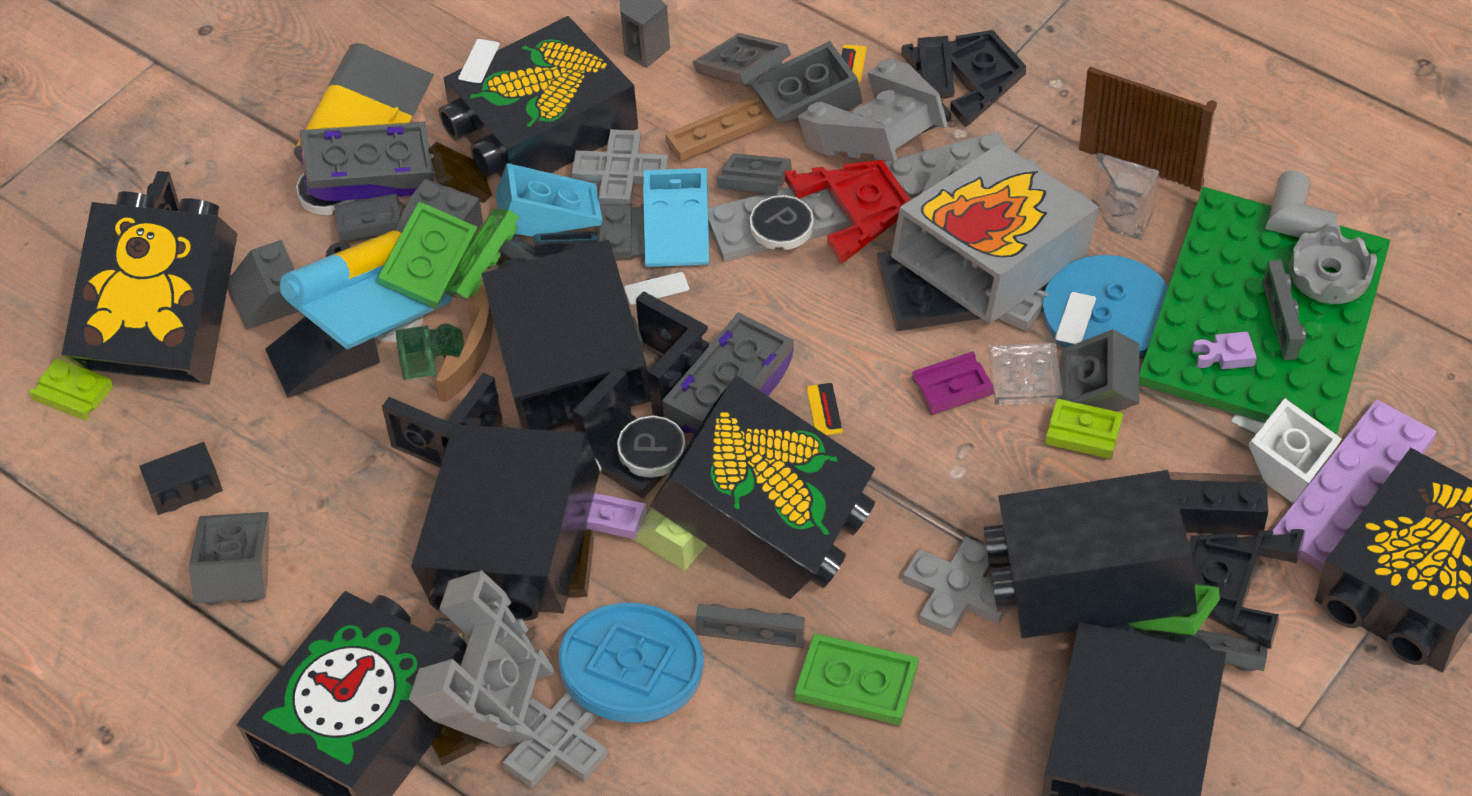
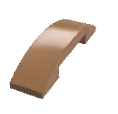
M484 282L478 292L472 296L468 305L473 327L460 357L446 355L436 378L440 401L447 402L457 395L472 380L487 355L492 338L493 319Z

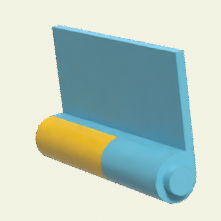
M395 230L288 272L280 279V292L287 302L346 349H350L436 310L377 283L380 272L402 234ZM445 293L437 309L450 304L452 298Z

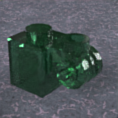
M448 323L441 324L435 329H429L428 325L395 330L398 357L404 380L436 375V357L440 355L443 358H446V355L460 357L464 348L462 330Z

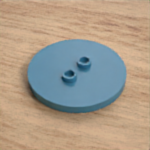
M1096 255L1081 258L1069 263L1049 281L1045 292L1049 293V295L1043 298V319L1048 331L1055 339L1070 294L1076 292L1095 296L1096 301L1082 341L1114 329L1139 343V358L1146 355L1168 285L1154 270L1129 258L1114 255ZM1056 340L1064 348L1074 345L1073 343Z
M616 603L592 610L579 618L568 629L560 645L559 673L565 689L583 708L609 720L638 723L666 717L689 702L696 693L702 679L703 651L695 633L684 621L674 614L652 605Z

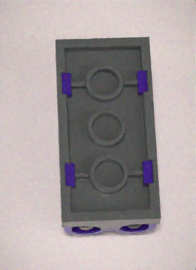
M412 122L300 130V157L304 171L306 195H312L315 198L326 201L369 199L396 194V196L413 195L424 179L434 182L435 171L431 161L432 155L428 151L430 144L426 123Z
M738 312L662 400L664 418L676 423L684 435L685 433L694 434L713 403L735 375L769 396L789 367L793 356L794 340Z

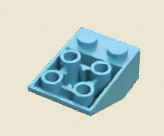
M707 168L644 170L645 267L709 265Z

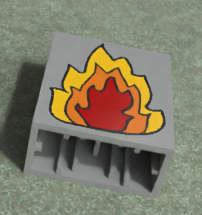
M999 143L900 207L891 257L990 324L1049 283L1069 263L1087 256L1099 206L1092 203L1082 192L1072 190L1041 170L1034 161L1024 159Z

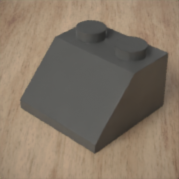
M282 240L251 250L230 276L228 288L246 330L300 312L287 302L280 292L281 277L295 270Z
M1112 329L1063 348L1061 399L1116 412L1139 404V343Z

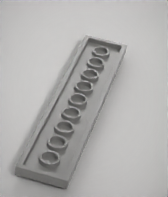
M995 132L900 157L895 161H885V164L912 200L922 193L936 166L934 164L935 157L940 152L949 151L955 158V163L965 166L997 144L1001 143L1004 146L1006 144L1000 133ZM789 187L779 189L778 194L763 193L708 208L709 229L723 262L772 250L759 244L752 236L750 216L753 208L767 198L782 195L795 197ZM823 189L799 199L808 205L813 214V231L808 240L853 226L828 189Z

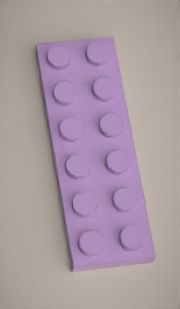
M1376 399L1272 530L1273 535L1291 534L1290 529L1304 530V541L1299 558L1323 571L1325 560L1407 451L1413 448L1424 454L1435 440L1437 431Z

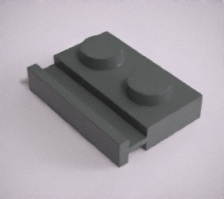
M732 153L722 169V175L717 177L718 188L778 194V187L782 186L785 182L784 172L792 170L791 159Z
M396 194L334 205L340 242L356 241L361 238L385 234L396 230L400 221Z
M631 204L600 205L603 221L599 229V242L610 240L616 261L632 260V257H641V260H645L644 204H641V207H632Z

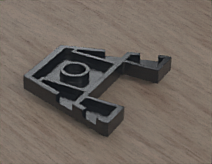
M994 30L956 36L954 41H949L952 70L971 91L951 101L950 110L966 127L1026 75V65ZM912 43L903 45L901 47V55L915 71L919 70L917 47H913Z
M1290 529L1291 534L1273 535V531H1259L1258 536L1238 537L1237 533L1191 535L1189 546L1192 553L1195 584L1219 587L1220 600L1208 618L1265 648L1271 649L1279 624V614L1245 608L1244 605L1259 557L1263 556L1297 563L1304 541V530Z

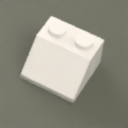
M1284 399L1251 440L1249 448L1267 485L1294 504L1342 439L1287 399Z

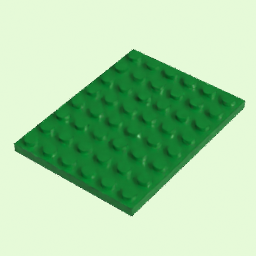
M1203 186L1139 373V385L1266 423L1281 402L1287 399L1337 435L1391 240L1339 225L1341 235L1344 238L1351 240L1360 237L1365 242L1368 253L1376 254L1377 262L1370 284L1359 298L1351 302L1328 304L1314 300L1302 293L1291 279L1290 292L1292 299H1296L1298 303V321L1305 328L1306 342L1305 345L1301 346L1297 359L1283 360L1262 280L1268 261L1282 260L1284 271L1289 274V259L1299 238L1265 229L1271 209L1270 205ZM1322 267L1329 273H1337V270L1333 267ZM1249 333L1257 357L1254 366L1221 369L1219 362H1213L1211 366L1206 368L1197 367L1198 356L1206 354L1192 352L1195 341L1204 339L1213 343L1215 335Z

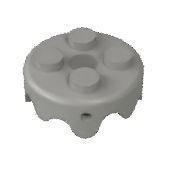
M1328 223L1316 233L1309 234L1305 232L1301 235L1292 250L1288 269L1294 285L1308 297L1323 303L1343 304L1359 298L1367 290L1376 267L1377 256L1376 254L1368 253L1362 238L1346 239L1341 235L1338 224ZM1322 267H1333L1337 270V273H1329Z

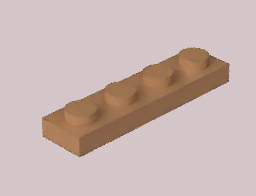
M755 96L666 133V142L681 162L776 121L759 96Z

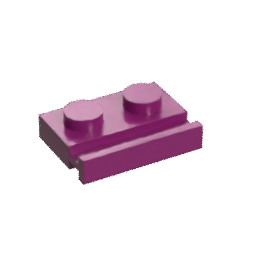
M974 351L912 371V380L917 384L918 391L931 415L993 395L994 386L981 363L977 362Z

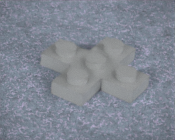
M610 129L607 152L576 151L572 178L590 183H601L600 205L631 204L634 185H644V170L668 169V155L640 153L641 131Z
M965 537L951 563L920 549L917 551L903 574V583L931 595L919 615L920 624L951 637L966 610L997 624L1000 623L1006 611L997 612L992 580L986 578L990 571L986 545Z
M568 692L551 710L531 697L523 723L536 734L535 738L522 741L503 761L504 769L532 789L556 762L585 782L608 757L607 748L584 733L598 715L579 705Z

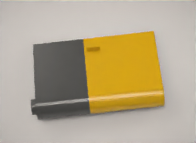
M352 44L344 55L305 130L410 123L434 74L370 48L365 44ZM299 139L294 149V154L301 162Z

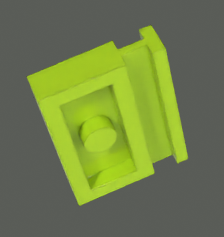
M56 358L39 378L37 387L35 389L31 388L29 394L32 400L87 421L89 419L88 414L91 410H96L113 388V384L108 377Z
M1057 399L1046 434L1045 444L1112 459L1124 413Z

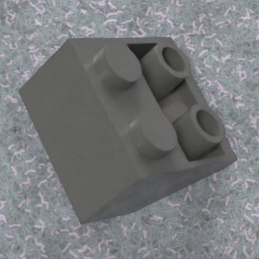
M620 0L624 55L647 68L670 49L667 5L662 0Z

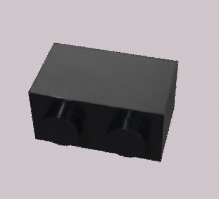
M205 442L139 465L158 515L175 511L184 505L209 498L223 491Z

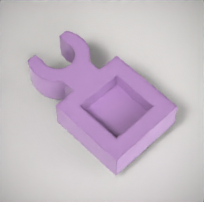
M1248 332L1215 335L1213 343L1201 339L1195 341L1192 347L1193 353L1201 352L1206 354L1198 356L1196 365L1199 368L1209 367L1213 362H1219L1221 369L1251 367L1255 365L1257 359Z

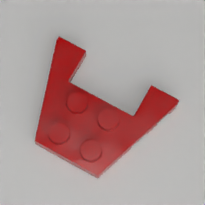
M883 160L843 164V169L827 171L824 167H815L809 173L797 174L796 170L784 172L785 182L798 199L823 189H828L853 225L827 236V244L840 264L847 261L896 223L900 207L911 201Z

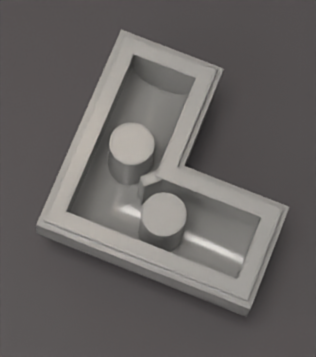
M1285 171L1278 179L1265 229L1300 238L1305 232L1309 234L1316 233L1324 225L1336 223L1338 213L1306 205L1310 189V179L1299 171Z

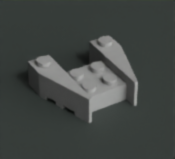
M893 58L880 61L877 67L867 72L875 99L866 105L855 108L853 113L824 102H817L810 105L808 110L797 116L807 148L830 156H835L837 151L847 152L848 157L858 158L861 155L860 153L874 154L875 160L886 161L897 160L895 149L932 125L942 128L948 127L939 93L909 64Z
M481 570L450 580L439 609L470 637L461 666L453 659L420 668L409 700L435 722L499 747H504L535 738L536 734L523 721L536 679L554 674V668L542 649L535 650L525 635L528 628L522 618L516 620L507 607L511 604V601L506 593Z

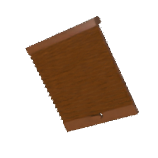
M1089 67L1086 78L1079 150L1089 154H1096L1097 156L1102 155L1103 158L1120 162V164L1125 163L1126 166L1131 165L1132 168L1149 172V174H1154L1155 176L1160 175L1161 179L1166 177L1167 180L1184 184V186H1190L1191 189L1200 192L1204 185V172L1217 102L1210 100L1206 105Z

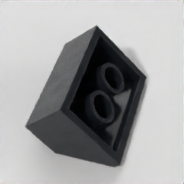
M1169 472L1186 533H1237V535L1258 536L1259 531L1265 530L1269 512L1267 483L1260 475Z

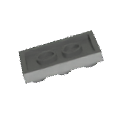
M737 33L692 62L698 73L742 85H749L757 81L760 74L779 67L782 64V60L789 57L791 53L787 44Z

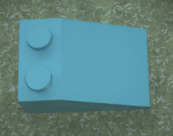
M507 163L496 190L497 209L510 210L520 217L515 224L518 226V229L514 235L521 234L531 237L538 233H556L601 225L603 220L596 184Z

